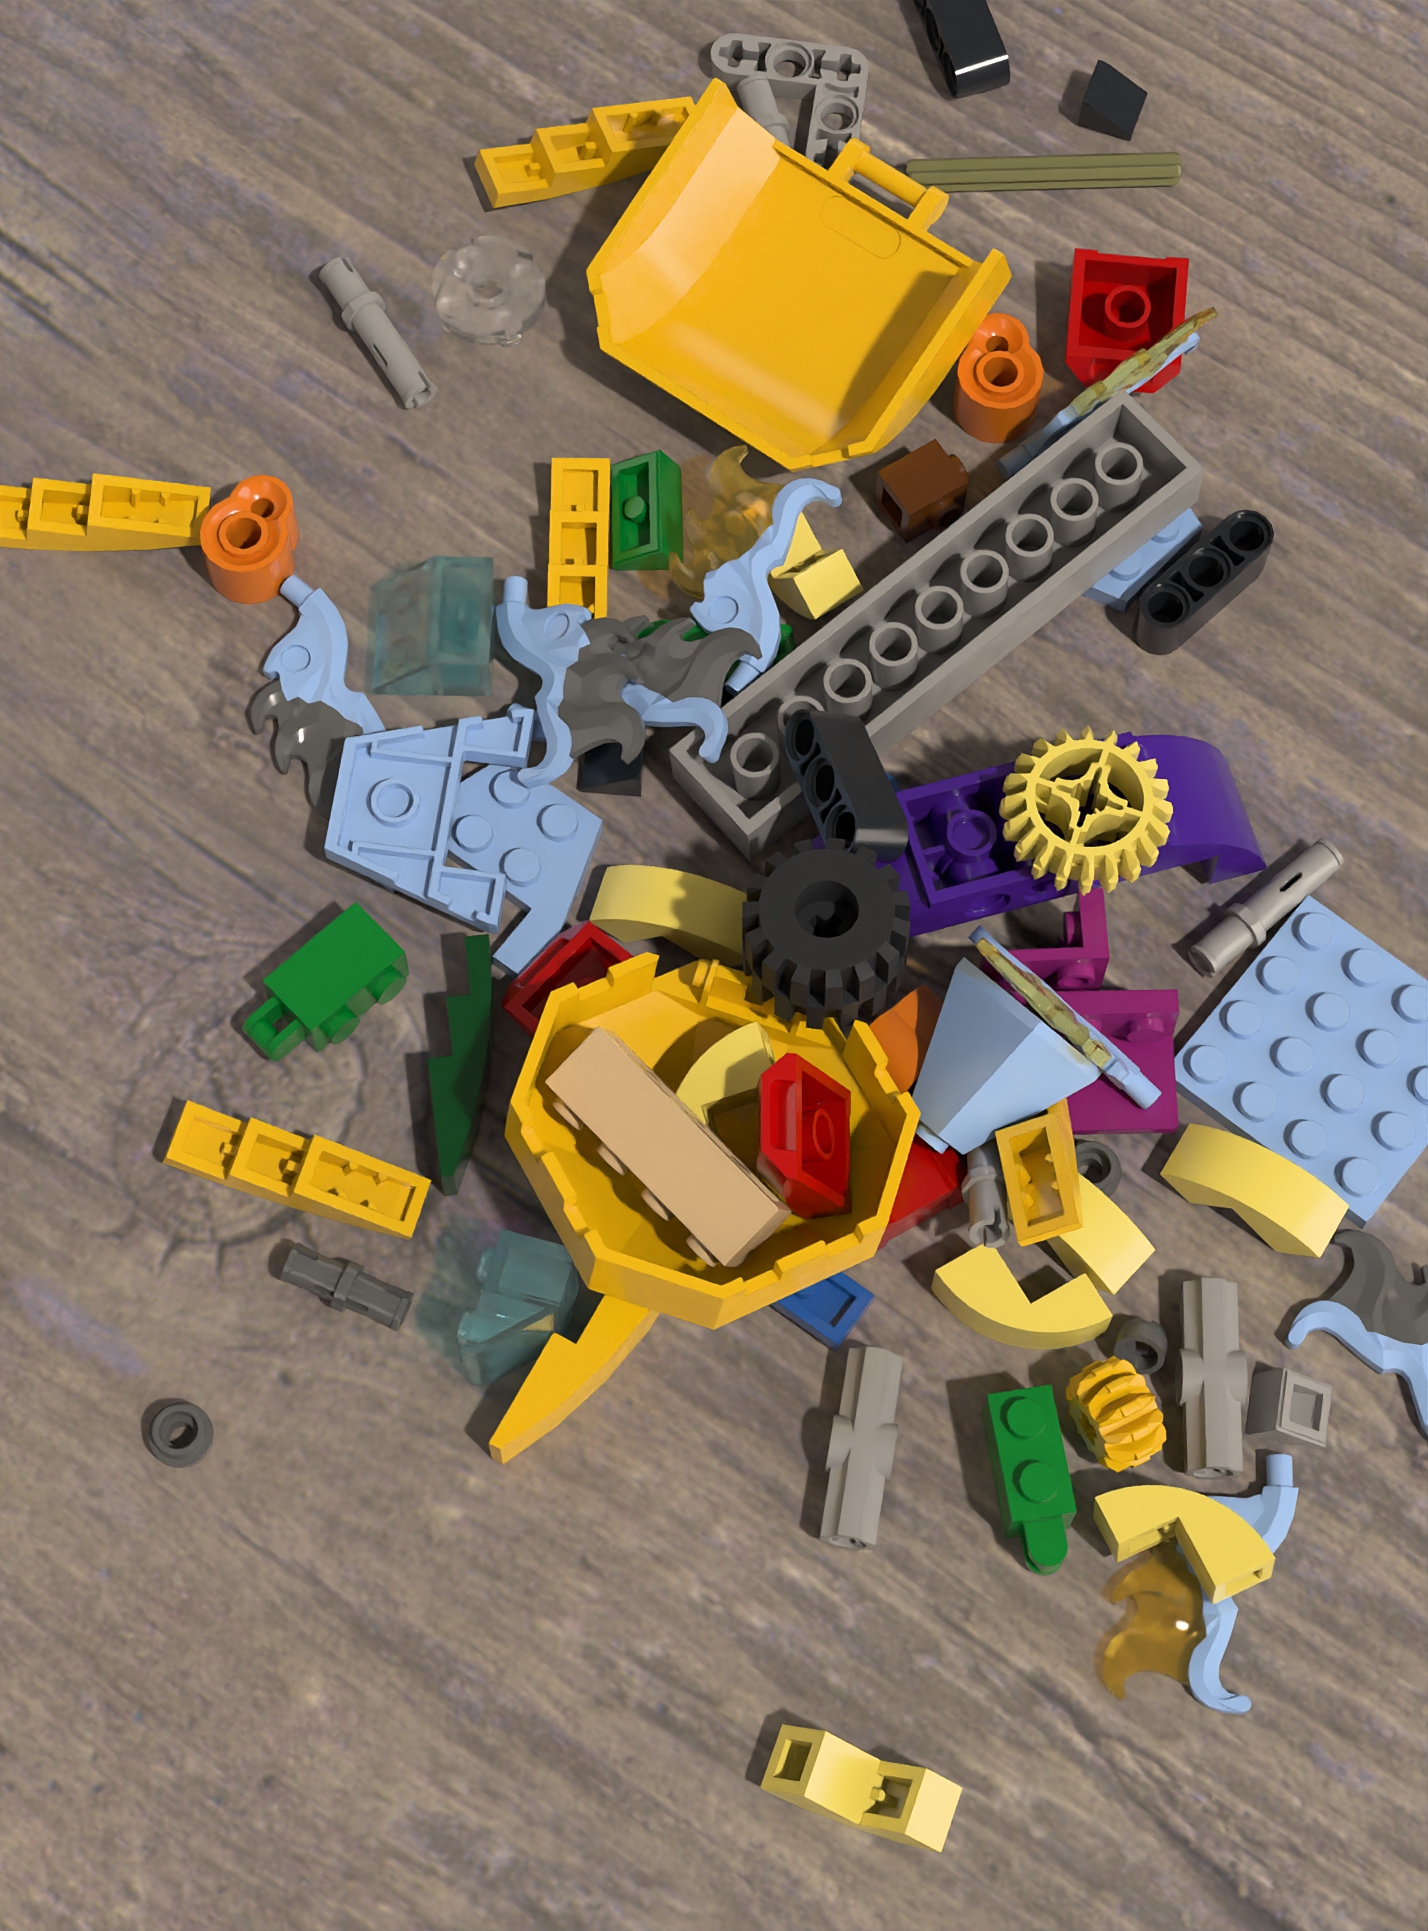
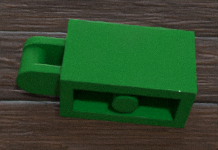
M355 902L262 980L268 1001L250 1015L244 1023L242 1030L273 1062L282 1059L303 1040L317 1053L330 1042L338 1044L354 1032L360 1023L359 1017L375 1003L378 1002L380 1005L391 1001L406 984V977L409 975L406 953ZM283 1017L289 1025L279 1032L273 1024Z
M1049 1384L987 1394L981 1411V1419L1005 1539L1020 1537L1027 1567L1037 1575H1051L1061 1567L1067 1555L1068 1543L1065 1529H1069L1077 1513L1052 1386Z

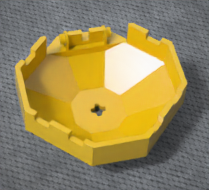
M645 952L609 967L605 978L578 989L573 982L550 992L510 1100L504 1136L588 1289L715 1330L874 1257L889 1221L921 1112L908 1091L901 1094L886 1070L889 1059L867 1023L854 1020L848 1040H846L833 1017L824 1018L823 1030L806 1028V1015L797 1012L791 1021L787 1022L774 1014V997L764 1003L759 1001L752 991V976H745V973L720 965V960L713 959V962L699 959L654 978L659 955ZM756 1021L768 1033L776 1062L787 1052L796 1053L851 1091L850 1188L852 1193V1214L805 1220L792 1211L789 1217L739 1268L724 1266L720 1261L714 1267L707 1264L686 1242V1239L692 1234L691 1231L675 1215L667 1221L655 1212L641 1196V1193L647 1186L631 1170L625 1175L616 1171L596 1149L603 1141L587 1125L581 1130L575 1128L552 1104L559 1096L545 1081L598 1026L615 1032L675 1094L691 1067L712 1045L733 1031ZM758 1101L713 1115L719 1138L760 1179L757 1172Z

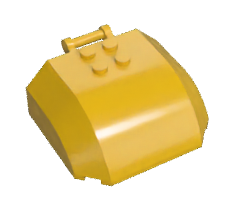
M716 77L711 81L586 270L589 290L594 298L599 327H597L600 349L605 354L790 472L874 454L890 443L913 420L939 387L1012 278V274L1005 255L995 248L991 250L985 261L980 263L927 232L929 227L939 219L945 210L949 200L947 193L935 186L927 189L870 154V147L855 137L847 142L827 171L774 138L737 106L726 83ZM858 173L915 209L909 218L906 219L850 185L848 182L851 177Z

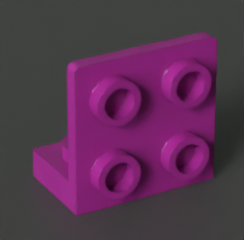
M1091 888L1090 892L1084 896L1078 889L1073 911H1067L1063 914V935H1058L1057 948L1007 951L1054 991H1100L1110 959L1103 888ZM982 953L979 970L1024 1007L1032 1006Z
M1178 989L1055 991L1073 1010L1124 1053L1140 1069V1072L1162 1092L1151 1106L1143 1110L1123 1089L1120 1090L1102 1072L1095 1082L1066 1097L1073 1135L1176 1132L1179 1119L1173 1033L1179 1016ZM1047 1021V1026H1049L1053 1031H1055L1059 1036H1061L1065 1041H1067L1071 1046H1073L1077 1051H1079L1072 1043H1070L1060 1032H1058Z

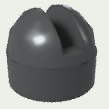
M1134 1318L1126 1322L1117 1335L1114 1356L1120 1360L1125 1359L1130 1362L1137 1374H1151L1158 1371L1163 1366L1168 1348L1165 1330L1153 1320L1151 1323L1140 1318ZM1137 1342L1147 1343L1148 1351L1137 1349Z

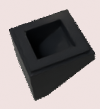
M1098 60L1082 101L1078 125L1131 141L1148 93L1110 64Z
M646 736L640 753L629 764H626L621 759L622 745L618 743L601 744L585 752L581 792L641 797Z

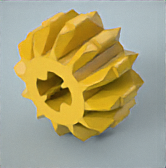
M1115 1356L1103 1362L1097 1360L1082 1368L1081 1373L1069 1378V1386L1066 1387L1065 1397L1070 1405L1069 1414L1076 1423L1077 1433L1086 1442L1087 1450L1095 1454L1099 1464L1105 1468H1111L1118 1473L1128 1467H1137L1150 1460L1151 1455L1162 1450V1443L1166 1441V1429L1162 1424L1164 1415L1156 1405L1155 1395L1146 1386L1144 1376L1137 1374L1130 1362L1125 1359L1120 1360Z

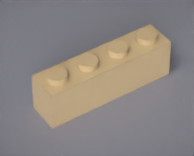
M598 1026L545 1081L559 1096L552 1103L554 1108L575 1128L581 1130L587 1125L603 1141L596 1148L598 1153L620 1174L625 1175L631 1170L647 1186L641 1193L643 1199L665 1220L669 1221L675 1215L692 1233L686 1239L687 1244L710 1266L714 1267L720 1261L724 1266L739 1268L792 1213L615 1032Z

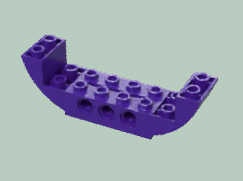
M1131 731L1117 735L1116 746L1121 749L1137 741L1138 747H1140L1137 758L1138 762L1156 758L1158 768L1154 778L1167 779L1169 791L1164 800L1172 803L1173 806L1171 820L1166 823L1170 830L1167 842L1162 847H1157L1159 854L1156 862L1150 868L1140 865L1139 877L1201 861L1208 883L1213 884L1267 868L1228 762L1219 749L1205 741L1186 736L1161 734L1133 736ZM1016 761L895 792L907 819L908 841L902 856L896 862L890 864L900 876L899 891L908 892L911 905L909 938L1078 892V881L1068 879L1067 885L1063 889L1057 891L1054 886L1056 874L1050 871L1035 880L1031 873L1035 859L1016 862L1014 849L1018 842L1005 841L1003 828L1004 823L1008 820L1001 818L999 808L1001 800L1006 797L1005 792H1003L1005 779L1010 773H1016L1014 771ZM1070 775L1061 779L1076 780L1084 775ZM1107 782L1109 789L1114 795L1128 801L1117 787ZM1094 794L1089 795L1085 807L1079 806L1078 811L1081 813L1077 824L1078 827L1083 826L1087 814H1093L1091 807ZM1128 801L1127 807L1132 808L1130 802ZM1038 812L1044 824L1055 835L1065 840L1063 831L1059 826L1045 820V814ZM821 834L811 841L813 850L827 849ZM1097 840L1091 842L1086 847H1100L1112 844V842ZM876 862V868L880 869L889 863ZM1118 875V882L1125 881L1124 878ZM1093 880L1091 888L1102 887L1098 880Z

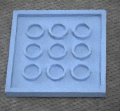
M1307 895L1174 1058L1176 1090L1180 1095L1233 1134L1279 1154L1316 1177L1349 1205L1344 1217L1363 1229L1428 1146V980L1310 895Z

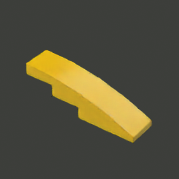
M690 96L592 108L586 123L535 129L530 144L480 149L474 165L493 208L546 200L599 187L654 169L695 107V104Z
M552 458L547 607L561 604L579 605L587 608L592 613L591 620L603 617L608 618L610 458Z
M93 473L92 484L33 477L32 489L0 485V547L59 551H124L201 545L199 531L204 516L209 512L211 487Z
M1064 1098L1019 1124L995 1131L1017 1242L1021 1247L1083 1228L1075 1145L1067 1098Z
M189 1100L183 1106L162 1163L287 1207L406 1240L412 1238L431 1183V1179L314 1134L308 1140L252 1117L245 1123Z
M605 1294L576 1344L553 1332L489 1442L491 1458L503 1465L557 1427L606 1382L650 1330L660 1312Z

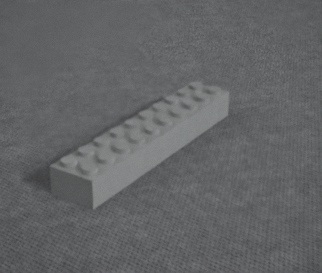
M1122 389L724 705L721 709L728 720V733L718 761L708 763L700 756L699 749L704 742L705 733L699 727L695 728L670 748L669 755L673 778L751 862L811 813L784 748L786 724L796 710L810 709L859 717L880 758L1194 505L1199 498L1204 468Z

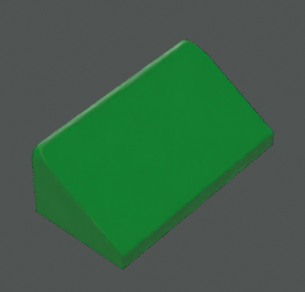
M660 449L610 465L612 568L616 571L673 570L683 567L682 474L679 465Z

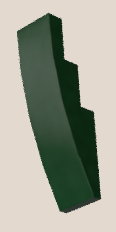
M489 934L464 937L471 994L446 997L453 1055L428 1058L440 1173L445 1196L458 1194L478 1137L490 1080L495 1009Z

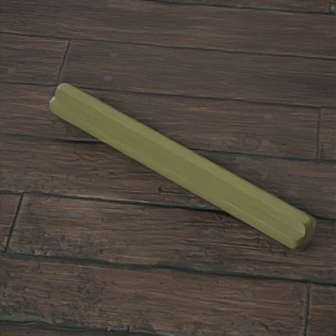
M1177 152L910 159L905 167V175L927 189L935 186L943 192L1172 186L1179 184L1182 174L1181 158Z

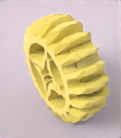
M1089 725L1082 729L1079 740H1073L1067 731L1062 728L1060 732L1056 733L1054 746L1040 737L1033 745L1032 756L1021 753L1015 762L1014 771L1016 773H1010L1005 779L1003 792H1005L1006 797L1001 800L999 808L1001 818L1008 820L1004 823L1003 828L1005 841L1018 842L1014 849L1016 862L1034 858L1035 861L1031 873L1035 880L1050 871L1056 874L1054 886L1057 891L1067 885L1068 879L1077 880L1078 888L1083 896L1090 892L1093 880H1098L1102 887L1110 893L1116 888L1118 875L1131 884L1138 879L1141 871L1140 865L1150 868L1157 860L1159 854L1157 847H1162V845L1166 844L1170 833L1166 823L1170 822L1173 814L1172 803L1164 800L1169 791L1167 779L1154 778L1158 768L1156 758L1138 762L1137 758L1140 747H1138L1137 741L1121 749L1116 746L1117 735L1114 730L1105 736L1104 741L1093 740L1094 734ZM1070 775H1084L1076 780L1061 779ZM1107 782L1117 787L1125 795L1132 808L1127 807V800L1121 799L1112 793ZM1094 794L1091 807L1093 814H1087L1083 826L1078 827L1077 824L1081 813L1078 811L1079 806L1085 807L1089 795ZM1038 812L1045 814V820L1059 826L1063 831L1065 840L1055 835L1044 824ZM1097 840L1112 842V844L1100 847H1086L1091 842Z

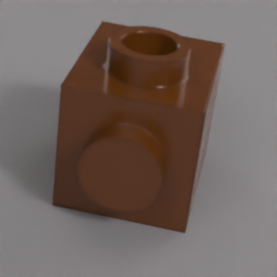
M934 439L877 471L874 501L905 543H908L932 528L939 531L949 527L961 516L964 511L969 476L961 460L954 454L948 455L939 442Z

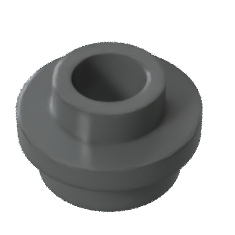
M1082 1141L1074 1144L1077 1169L1086 1165L1096 1168L1100 1174V1179L1091 1183L1107 1197H1110L1117 1189L1121 1179V1164L1117 1155L1108 1146L1100 1142Z
M186 1402L173 1403L161 1409L152 1419L148 1430V1442L156 1458L165 1465L174 1468L190 1467L200 1462L209 1453L214 1440V1429L208 1415L200 1407ZM180 1427L192 1429L193 1438L187 1445L178 1447L171 1444V1435L176 1429Z

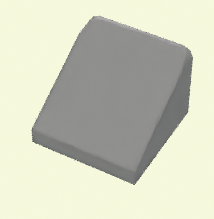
M1286 1368L1255 1374L1251 1387L1246 1426L1247 1434L1267 1440L1318 1449L1325 1448L1332 1385Z

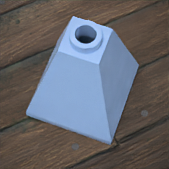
M963 957L955 967L912 1095L913 1101L921 1112L920 1121L917 1124L915 1133L941 1154L951 1145L964 1155L996 1137L995 1131L1019 1124L1095 1082L1103 1071Z

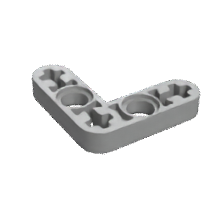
M741 33L726 34L713 43L710 51L711 77L713 79L716 77L726 83L729 90L738 91L737 85L744 78L763 74L768 78L774 96L814 101L805 153L806 158L824 168L827 149L837 150L838 157L850 139L855 137L860 140L868 87L869 65L865 56L858 50L844 46ZM731 57L742 58L738 67L728 66ZM759 59H765L764 72L757 71L759 69ZM792 60L802 65L804 71L795 77H784L778 74L774 67L782 61ZM814 66L821 67L819 79L813 78ZM839 71L850 72L848 81L837 80ZM830 113H842L849 117L852 123L845 129L833 130L826 127L821 120ZM852 176L848 182L850 185L852 184L854 176Z

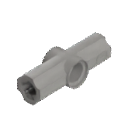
M1201 1277L1197 1280L1183 1281L1180 1286L1179 1295L1181 1349H1178L1176 1355L1175 1396L1177 1405L1183 1406L1184 1475L1204 1480L1239 1477L1243 1472L1244 1462L1241 1408H1244L1246 1403L1248 1372L1246 1354L1244 1350H1239L1237 1283L1226 1281L1224 1278Z
M872 1346L849 1348L839 1415L834 1414L825 1468V1472H830L819 1528L821 1530L819 1541L831 1544L836 1548L854 1551L874 1550L884 1484L885 1481H890L898 1424L893 1423L903 1372V1356L894 1354L888 1349Z

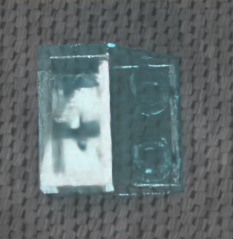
M433 556L379 583L373 694L493 696L497 599L494 557Z
M501 1229L496 1248L488 1246L484 1248L475 1280L476 1284L481 1285L477 1309L466 1307L456 1344L462 1346L460 1362L466 1363L470 1385L484 1388L538 1359L553 1332L565 1337L580 1288L579 1271L564 1245Z

